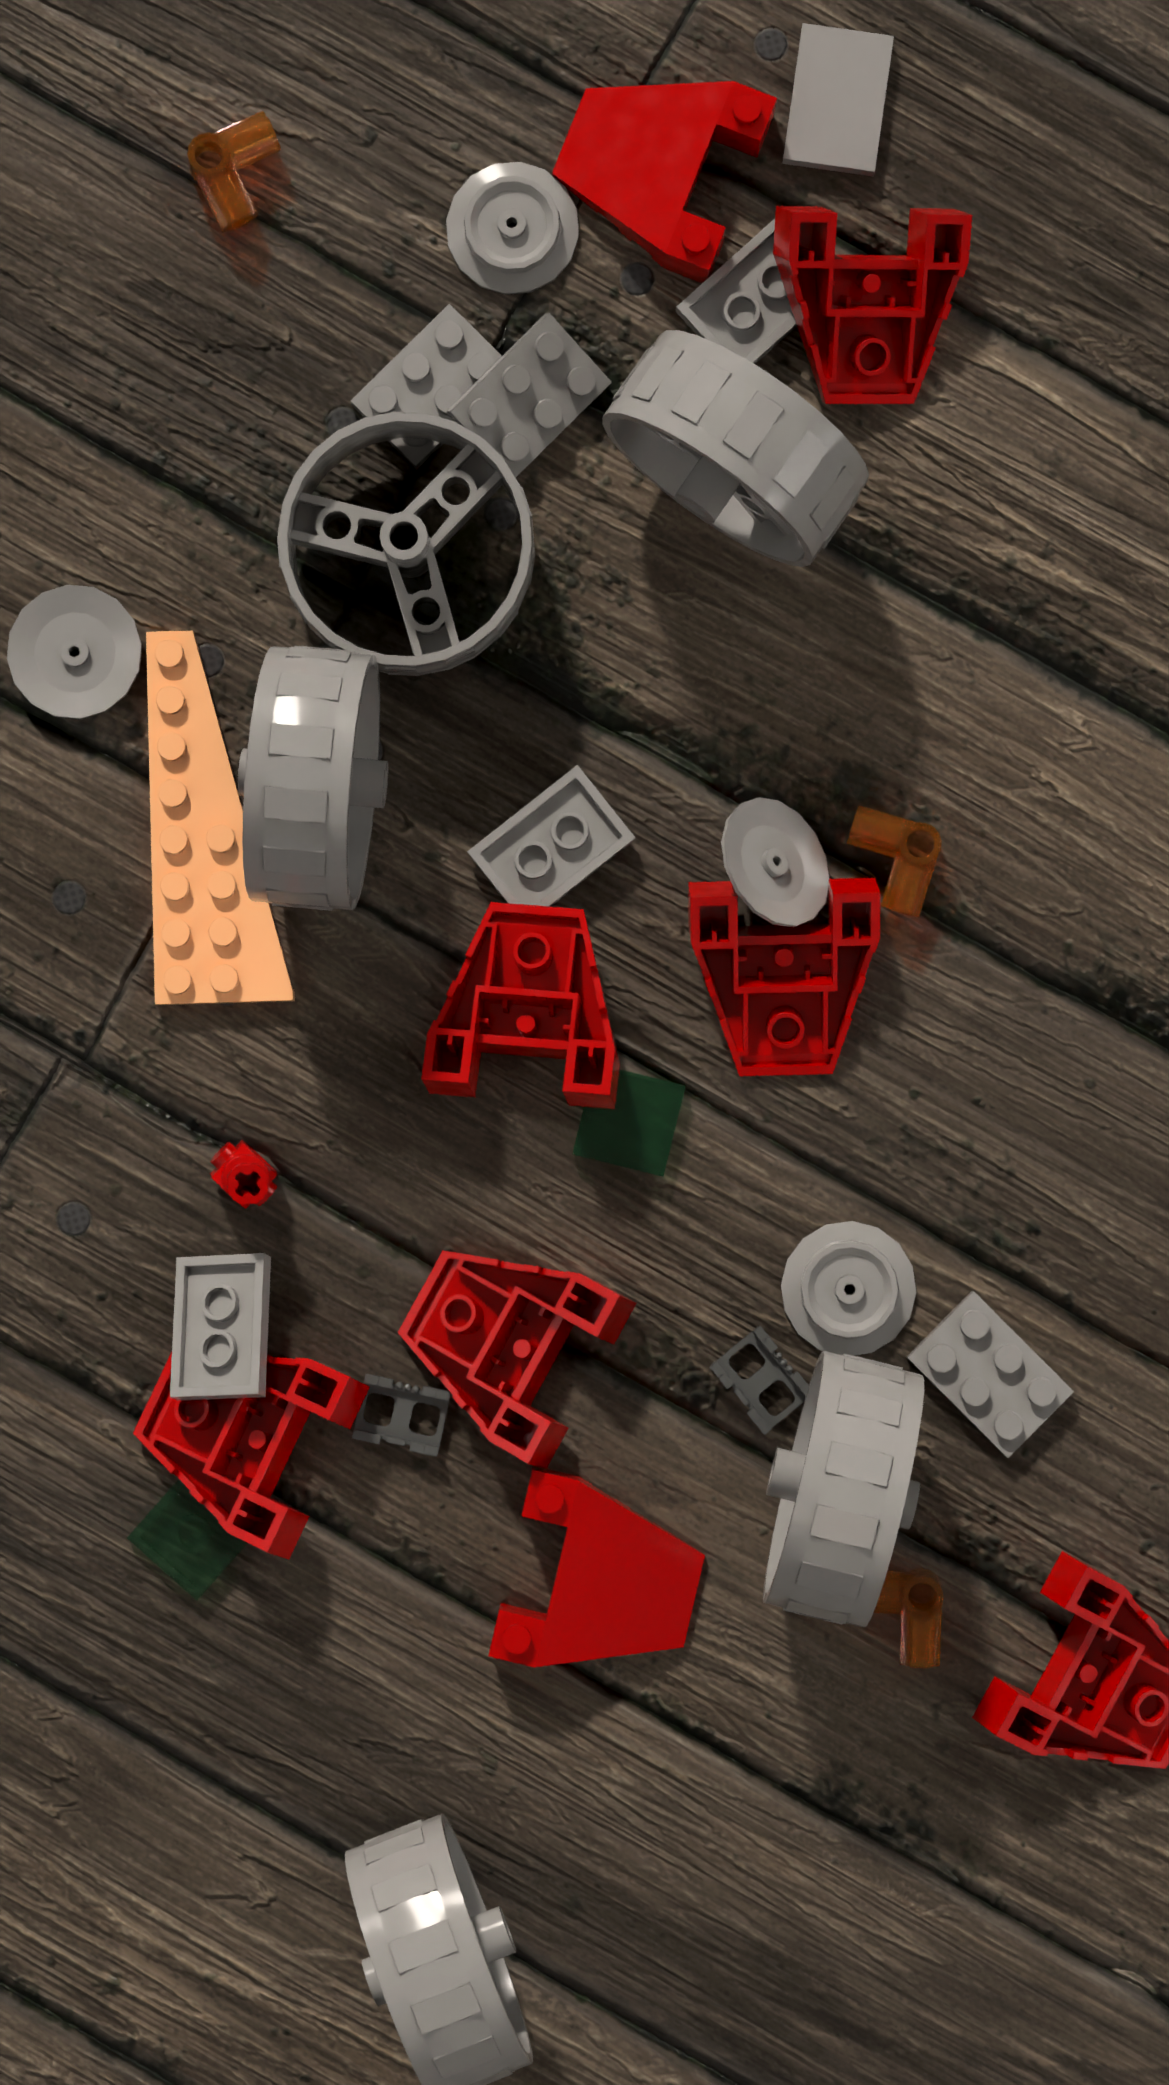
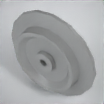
M523 162L493 164L471 175L454 195L446 218L448 248L459 269L478 286L504 295L531 293L553 282L571 262L579 238L577 208L566 187L545 169ZM509 224H516L513 228L508 227Z
M65 585L42 592L21 610L9 632L7 661L14 684L32 705L54 717L84 719L107 712L128 694L140 672L142 643L135 620L116 598L95 587ZM75 650L80 651L78 656L72 657V653Z
M758 797L739 804L726 819L721 840L724 868L735 892L753 913L773 925L796 927L813 920L826 903L829 879L827 858L816 833L798 812L778 800Z
M855 1221L826 1224L805 1236L788 1257L781 1281L784 1311L798 1335L818 1350L839 1355L843 1353L849 1355L872 1353L893 1341L910 1319L917 1293L913 1266L900 1244L878 1227ZM848 1284H852L854 1287L851 1294H846L844 1290Z

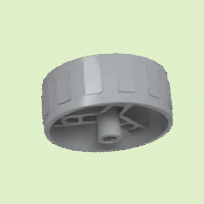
M666 330L658 336L654 344L644 352L612 398L614 401L602 417V425L608 437L619 451L668 496L731 539L768 558L792 566L804 567L811 565L822 548L825 549L854 507L860 492L869 478L866 463L856 448L837 427L799 394L770 373L735 352L708 339L680 330Z
M390 412L365 417L337 430L310 453L295 473L282 503L277 536L279 567L282 571L290 599L308 627L331 649L353 650L355 653L375 655L379 671L388 675L420 676L450 670L475 658L502 636L517 616L529 585H531L535 560L532 514L523 487L520 486L506 460L487 441L455 421L427 413ZM399 438L429 439L461 450L403 512L389 514L312 495L313 491L331 469L347 456L374 443ZM454 484L464 485L470 491L467 500L459 505L449 504L443 498L446 489ZM503 486L513 502L521 526L522 548L518 572L507 598L492 618L469 638L459 642L435 555L489 498ZM437 505L448 518L430 538L425 524L419 517L431 506ZM336 518H344L351 523L349 533L341 539H332L326 535L328 524ZM362 526L381 527L379 537L383 552L357 544L361 537ZM405 542H416V544L410 549H399V547ZM296 545L389 568L414 656L384 655L363 649L330 630L314 614L306 601L298 577ZM429 570L431 588L429 590H420L414 594H408L402 577H419ZM423 603L435 604L440 609L439 618L431 625H422L414 620L415 610Z
M296 645L294 647L272 646L268 649L263 660L255 692L248 748L242 749L238 768L239 796H244L243 870L245 887L251 901L273 903L272 906L328 911L333 909L353 910L357 906L367 866L374 808H384L388 786V761L378 760L380 679L375 655L355 653L353 650Z
M827 1351L821 1352L808 1387L792 1451L777 1447L770 1471L766 1495L780 1498L768 1556L763 1603L782 1607L784 1611L841 1625L846 1623L859 1627H866L868 1625L886 1578L899 1528L910 1529L917 1507L920 1482L910 1480L923 1410V1375L902 1370L903 1367L845 1353L839 1355Z
M440 1814L427 1820L420 1819L364 1841L365 1844L345 1851V1865L350 1891L370 1957L362 1960L363 1971L377 2006L379 2007L387 2003L401 2042L421 2085H487L512 2075L517 2069L532 2064L533 2053L529 2035L504 1957L516 1953L510 1929L500 1906L487 1911L465 1854L445 1815Z

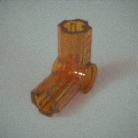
M264 111L218 132L199 134L192 139L188 146L187 155L190 174L198 183L222 233L234 231L258 217V213L238 174V170L281 151L276 133ZM205 151H213L222 158L219 165L210 169L200 166L196 159Z
M858 805L847 845L894 858L880 907L919 918L937 858L941 851L942 841L939 832L927 823L914 822ZM924 832L932 838L934 849L928 856L919 858L911 855L908 851L906 842L913 833Z
M918 1568L911 1571L888 1570L873 1612L900 1614L899 1664L912 1668L938 1667L941 1662L942 1605L944 1596L940 1579L929 1569ZM917 1583L929 1584L935 1590L934 1597L927 1603H915L908 1595L912 1586Z

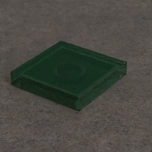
M619 1069L615 1109L584 1107L572 1155L663 1177L686 1086Z
M178 1479L127 1539L194 1599L198 1600L248 1543L227 1533L218 1523L219 1521L203 1504H200L189 1493L190 1490Z

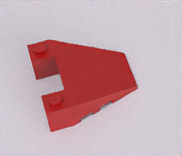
M735 81L586 88L553 169L552 176L596 213H601L618 227L619 232L630 241L633 240L652 256V259L661 267L703 283L712 274L724 243L726 227L685 211L713 141L758 158L775 114L777 97Z
M776 206L773 255L822 402L825 404H914L936 349L933 345L943 319L947 320L952 305L949 303L959 278L964 277L969 264L972 215L956 209L910 208L906 255H835L838 213L817 206Z
M876 878L828 879V924H801L796 927L780 925L738 926V895L731 881L688 882V919L691 945L700 965L739 1076L833 1074L852 1021L851 1015L859 993L861 994L866 980L865 975L873 952H876L880 940V890Z
M490 902L465 954L466 959L456 980L452 981L446 993L447 999L437 1019L433 1020L427 1033L421 1080L429 1094L476 1098L482 1052L566 1059L562 1092L568 1105L615 1109L620 1061L584 909Z
M442 1250L401 1325L398 1334L429 1371L439 1378L453 1395L452 1398L462 1409L466 1410L481 1428L480 1431L491 1443L529 1465L547 1469L569 1427L532 1407L531 1404L574 1325L599 1339L615 1344L637 1303L580 1273L563 1272L539 1266L522 1265Z
M171 1352L133 1434L171 1474H174L190 1490L189 1493L219 1521L218 1523L227 1533L267 1553L289 1560L310 1516L272 1499L271 1495L310 1412L350 1430L370 1386L310 1358L296 1357V1359L267 1355L266 1397L175 1400L170 1398Z
M533 1466L521 1516L567 1527L546 1614L500 1603L488 1657L535 1668L683 1648L705 1554L636 1513L622 1502L607 1495L580 1476Z
M1062 1551L1040 1593L1064 1609L1074 1613V1616L1032 1694L994 1676L972 1718L995 1736L1033 1755L1048 1756V1754L1069 1756L1076 1760L1087 1761L1088 1758L1108 1760L1113 1764L1166 1769L1169 1764V1640L1161 1632L1151 1616L1146 1614L1136 1603L1132 1594L1125 1586Z

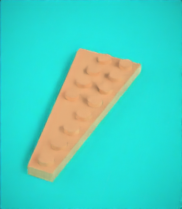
M193 630L146 632L155 1005L295 1001L294 989L289 977L270 903L251 901L245 887L242 846L243 805L238 794L233 769L227 754L195 633Z

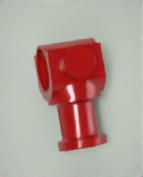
M243 1140L236 1146L227 1142L210 1161L216 1167L210 1173L211 1178L245 1209L250 1204H256L258 1207L261 1206L278 1187L273 1182L278 1175L277 1171Z

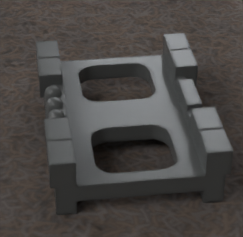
M757 1326L725 1354L710 1364L709 1368L726 1389L732 1386L733 1392L745 1406L749 1407L746 1412L760 1431L766 1435L772 1430L771 1428L805 1401L809 1385L798 1371L792 1373V1366L787 1365V1360L782 1358L780 1352H775L778 1348L761 1326ZM752 1344L764 1357L765 1363L752 1376L742 1379L730 1366L729 1359L744 1345ZM781 1380L793 1393L794 1401L781 1413L773 1416L760 1403L759 1395L772 1383Z
M366 1373L364 1384L370 1386L357 1414L352 1439L380 1444L381 1439L388 1443L405 1446V1444L410 1445L409 1451L437 1457L451 1396L450 1391L429 1386H423L421 1390L418 1385H414L411 1388L410 1383H406L404 1386L401 1381L393 1384L394 1379ZM378 1393L391 1396L394 1399L395 1404L389 1425L381 1426L364 1420V1411L369 1394ZM416 1403L434 1405L440 1409L438 1428L434 1435H423L410 1430L411 1415Z

